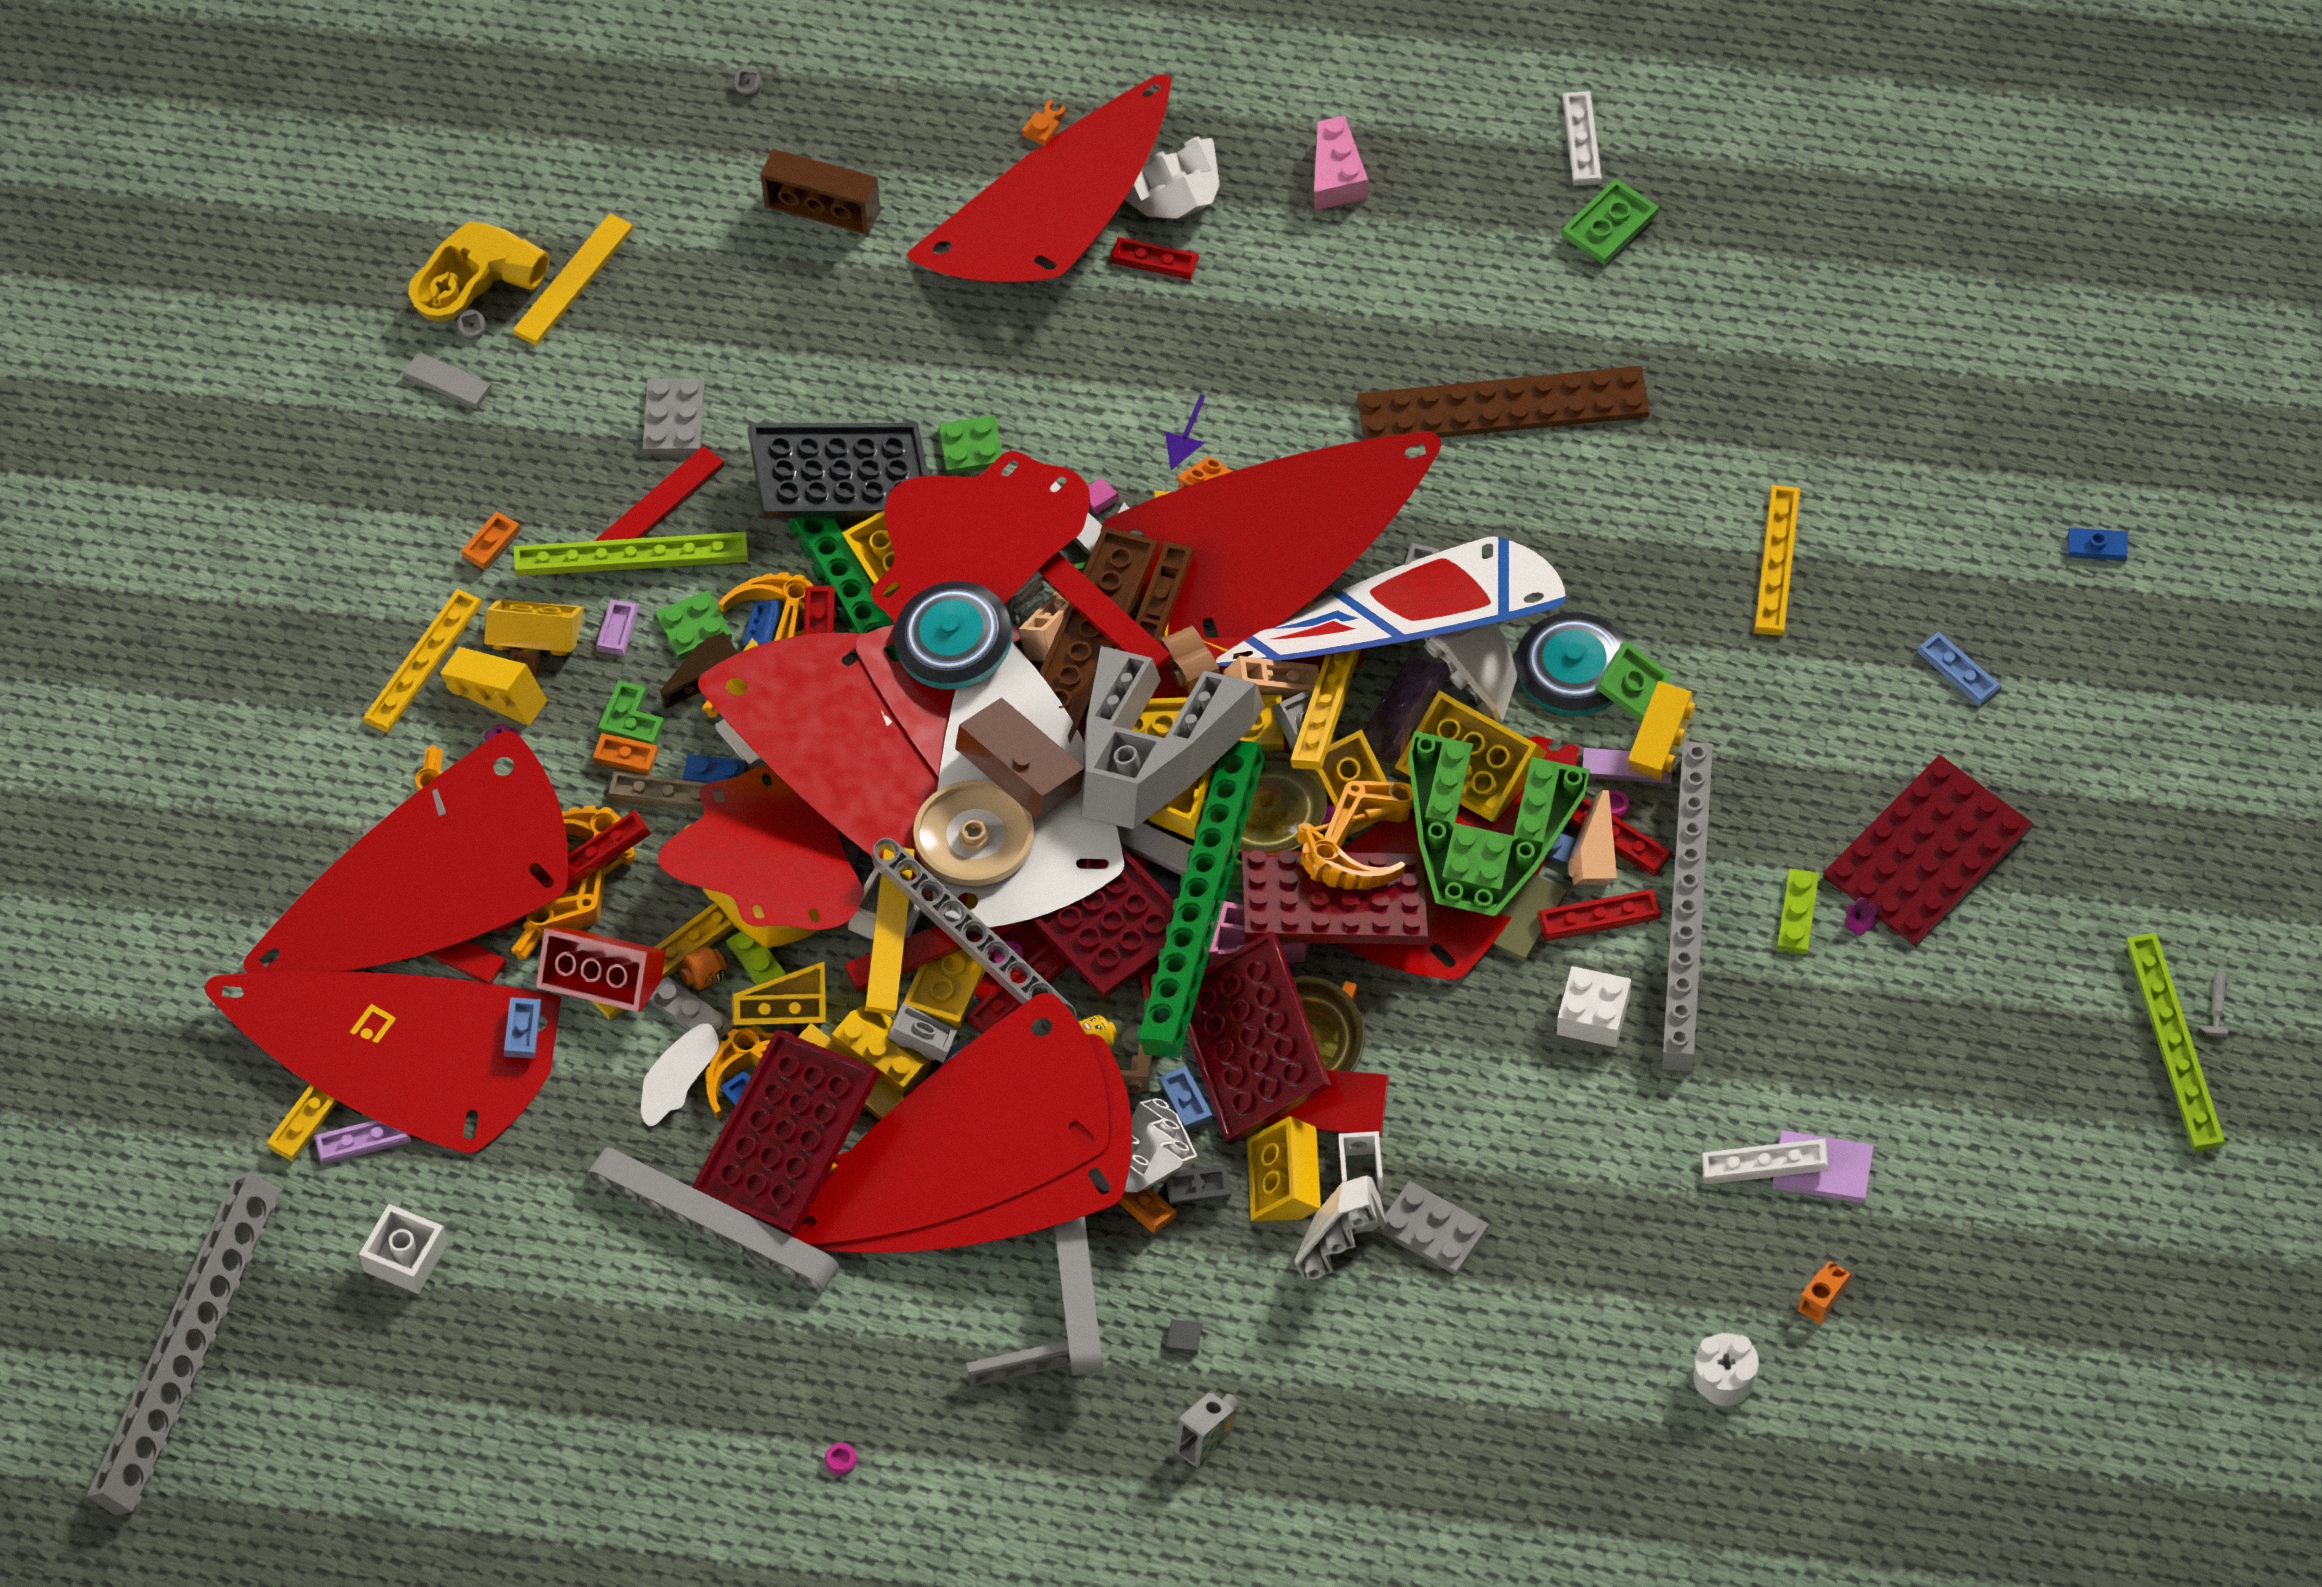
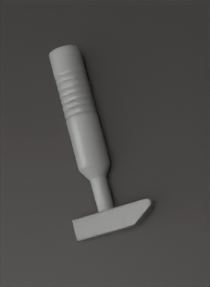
M2221 971L2215 972L2213 979L2211 1015L2214 1018L2213 1026H2199V1030L2206 1036L2228 1037V1027L2219 1026L2220 1018L2223 1016L2226 983V973Z

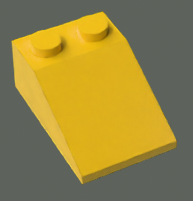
M1362 729L1329 745L1321 770L1309 769L1322 783L1326 792L1327 803L1334 805L1335 809L1348 782H1387ZM1363 819L1356 821L1350 829L1348 836L1380 820L1374 819L1366 822Z

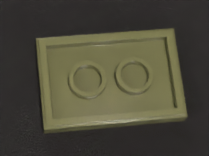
M1532 874L1498 913L1511 917V920L1491 947L1526 962L1542 936L1537 918L1538 910L1559 907L1567 895V889Z

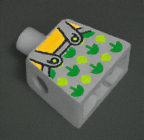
M1207 1393L1178 1419L1174 1452L1199 1469L1231 1433L1233 1415L1239 1408L1238 1400L1228 1393L1221 1399L1213 1393Z

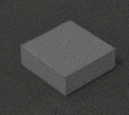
M1171 1319L1167 1351L1198 1355L1202 1322Z

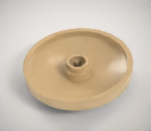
M984 780L960 781L941 788L923 803L914 822V844L920 861L938 878L960 886H986L1008 878L1025 863L1034 843L1033 818L1030 812L996 783ZM971 809H983L997 815L1003 822L1006 831L1002 847L994 854L980 859H970L957 854L950 847L946 834L948 825L958 814ZM979 820L967 821L959 831L960 844L969 851L983 849L989 842L988 828ZM969 832L974 834L980 832L977 837H969Z

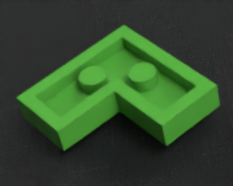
M618 680L599 723L598 731L599 734L604 733L656 745L664 727V718L639 712L647 695L646 687Z

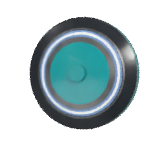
M965 581L943 582L919 592L904 606L895 624L894 644L902 666L917 681L939 689H959L983 681L1001 666L1011 647L1012 625L1005 605L989 589Z
M1579 612L1552 615L1533 625L1522 637L1515 659L1518 682L1522 690L1533 702L1551 712L1569 716H1582L1602 711L1610 707L1614 702L1595 689L1619 645L1625 640L1627 641V639L1617 627L1598 616Z

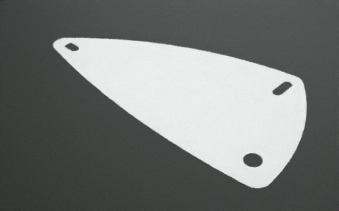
M1011 643L1009 653L1004 662L993 674L977 684L956 689L945 736L937 791L960 781L984 780L993 782L955 749L959 724L1001 697L1082 765L1084 741L1080 733L1076 730L1070 744L1068 734L1073 725L1072 719L1065 708H1059V706H1062V703L1032 663L1013 643ZM1081 786L1079 793L1040 819L1032 815L1034 843L1031 853L1025 863L1008 878L986 886L968 887L948 883L934 874L932 875L957 899L961 894L967 892L976 895L978 904L970 911L987 927H995L1051 913L1090 895L1121 874L1124 868V859L1116 825L1081 816ZM971 809L958 814L952 819L947 827L946 835L950 847L957 854L970 859H980L994 854L1002 847L1006 831L1003 822L994 813L983 809ZM969 820H979L988 828L989 842L981 850L969 851L960 844L959 831L964 823ZM978 831L975 834L969 832V837H977L980 832ZM1079 859H1105L1109 862V866L1106 869H1080L1076 866V862ZM932 891L933 901H935L938 898V895L934 891ZM948 911L944 914L945 919L949 922H956L960 919V915L955 911Z

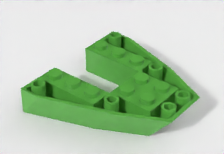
M1414 731L1408 755L1418 841L1435 902L1441 905L1496 916L1538 869L1584 798L1590 769L1531 757L1514 836L1456 823L1473 744Z

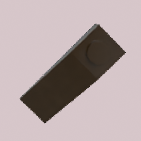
M724 631L717 635L709 636L699 643L662 687L660 694L665 710L700 693L701 691L698 687L700 676L718 663L738 654Z

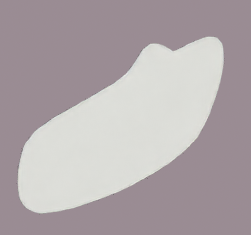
M700 1024L684 1034L664 1052L645 1076L640 1111L644 1122L648 1126H654L659 1123L670 1110L683 1107L688 1089L716 1054L719 1040L716 1031L710 1024Z

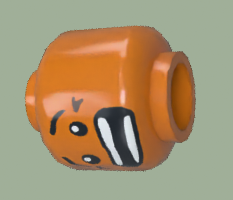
M705 946L683 957L682 970L679 973L686 986L692 985L696 990L702 991L722 981L727 966L723 956L717 949L712 950L710 947Z

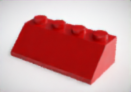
M568 927L545 928L536 988L641 1012L662 980L666 950Z

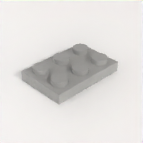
M704 378L647 379L643 454H694L701 448L705 394Z
M1409 1181L1385 1214L1386 1225L1377 1227V1232L1450 1273L1457 1275L1488 1231L1489 1224Z

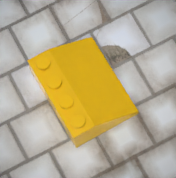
M1438 691L1416 729L1418 732L1473 744L1460 805L1493 823L1525 787L1531 757L1543 759L1546 751L1536 743L1441 691ZM1413 736L1394 767L1410 776L1408 755Z

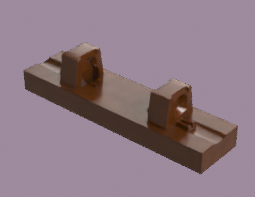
M1168 541L1164 543L1135 620L1159 644L1165 633L1194 556L1193 547ZM1148 617L1157 618V619H1160V620L1157 621V620L1149 619Z

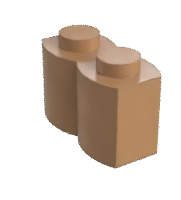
M1193 626L1161 639V646L1171 654L1172 659L1164 666H1170L1173 670L1172 676L1176 685L1179 688L1183 687L1188 694L1194 689L1203 671L1219 674V666Z

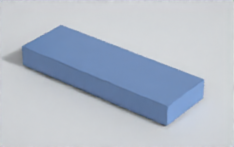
M1939 631L1918 647L1917 653L1978 706L1981 707L2001 691L2002 686Z

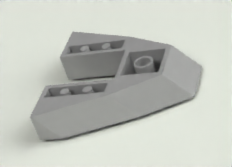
M1101 646L1086 722L1082 763L1085 770L1082 780L1081 816L1135 829L1187 790L1254 725L1264 707L1257 683L1203 671L1166 737L1161 738L1132 730L1161 681L1153 659Z

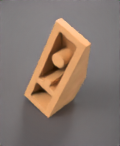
M1056 591L1019 628L1024 655L1028 660L1044 663L1069 606V603Z
M1239 656L1224 670V675L1257 683L1261 695L1282 694V698L1293 697L1309 689L1313 694L1319 676L1318 665Z
M1603 790L1593 797L1570 855L1568 873L1572 877L1573 886L1608 885L1617 879L1609 790Z

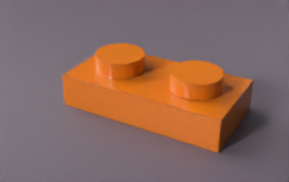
M496 511L461 550L462 557L486 570L521 531L520 525Z
M602 733L592 758L594 764L650 775L659 749L658 745Z
M1151 1188L1139 1192H1124L1120 1201L1117 1202L1153 1234L1175 1220L1177 1213L1173 1207Z

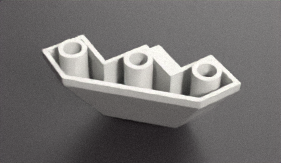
M1195 137L1185 142V148L1177 153L1165 155L1164 152H1160L1150 157V163L1143 167L1124 200L1146 216L1176 219L1191 215L1212 204L1220 186L1212 138L1200 140L1199 137Z
M1489 624L1425 638L1426 644L1424 646L1434 658L1439 656L1448 663L1452 674L1450 679L1453 684L1460 690L1465 688L1473 695L1477 705L1475 710L1502 724L1517 679V672L1507 638L1495 624Z
M1152 1098L1139 1102L1131 1118L1132 1152L1124 1192H1139L1148 1189L1192 1164L1197 1158V1154L1178 1114L1169 1109V1105L1165 1101ZM1097 1168L1091 1169L1088 1176L1092 1182L1102 1190L1110 1191L1111 1187L1100 1170Z
M1366 1175L1341 1183L1315 1214L1295 1258V1265L1303 1280L1318 1279L1323 1275L1333 1273L1330 1254H1338L1355 1247L1354 1234L1372 1231L1377 1227L1386 1225L1380 1194L1371 1177Z

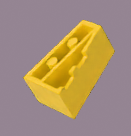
M458 647L440 672L446 682L447 689L453 694L462 695L527 726H530L547 702L544 693L527 664Z
M1661 681L1657 682L1628 757V768L1630 771L1663 781L1666 772L1671 773L1676 759L1674 755L1678 746L1680 747L1683 743L1687 726L1696 708V703H1693L1692 691Z
M1216 762L1187 790L1149 817L1148 821L1195 840V827L1197 824H1200L1202 819V803L1204 799L1208 798L1209 779L1211 775L1215 774Z
M819 962L731 994L732 1025L826 1023L825 962Z

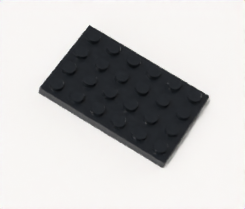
M749 423L747 432L763 519L870 518L885 510L887 497L895 486L908 479L928 476L918 423Z

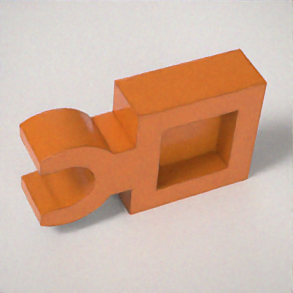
M1053 100L1047 101L1045 112L1042 114L1036 111L1022 129V136L1046 145L1060 128L1058 120L1063 119L1066 115V106L1063 105L1058 111H1052L1054 102Z

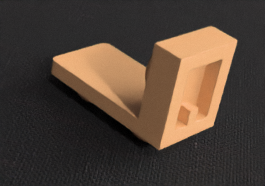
M1139 1044L1138 1056H1132L1131 1070H1120L1126 1090L1129 1093L1149 1092L1152 1056L1144 1054L1141 1044Z

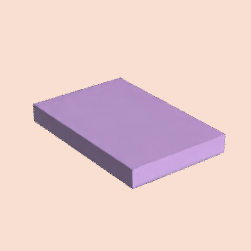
M1781 1130L1779 1144L1825 1139L1829 1171L1774 1177L1772 1189L1865 1203L1874 1145Z

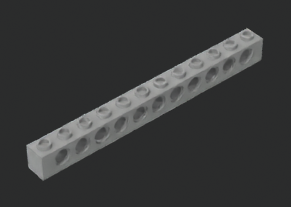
M1683 742L1662 1058V1069L1693 1071L1712 743Z
M252 1171L234 1177L86 1497L112 1514L130 1513L139 1505L143 1487L153 1475L154 1463L166 1447L165 1439L179 1418L178 1411L182 1402L189 1396L191 1392L190 1385L194 1376L203 1366L202 1359L205 1352L215 1340L216 1328L227 1314V1304L240 1285L239 1278L244 1268L248 1266L252 1259L251 1252L255 1243L262 1237L264 1233L263 1226L267 1217L276 1207L275 1200L279 1190ZM148 1419L151 1423V1428L148 1425ZM135 1447H137L138 1449V1456L136 1454ZM123 1474L125 1475L126 1482L123 1481Z

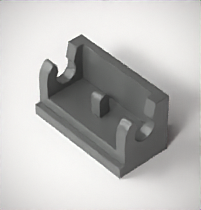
M1227 1164L1180 1170L1165 1179L1169 1205L1194 1200L1231 1197Z

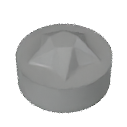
M745 67L735 74L734 86L740 94L752 96L757 94L762 88V78L754 68Z
M467 310L459 316L457 328L462 337L476 339L485 332L486 322L480 312Z
M1138 1026L1129 1027L1122 1034V1049L1130 1057L1133 1055L1138 1056L1140 1044L1136 1038Z

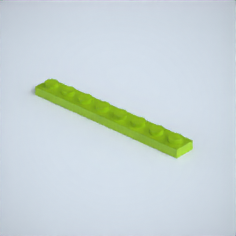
M746 532L513 546L515 576L748 562Z
M2157 933L2128 937L2126 947L2193 1153L2224 1147L2225 1140Z

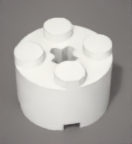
M1729 1333L1717 1334L1702 1340L1696 1353L1694 1366V1384L1701 1395L1716 1405L1733 1406L1743 1402L1753 1392L1757 1383L1759 1359L1751 1341L1746 1336Z

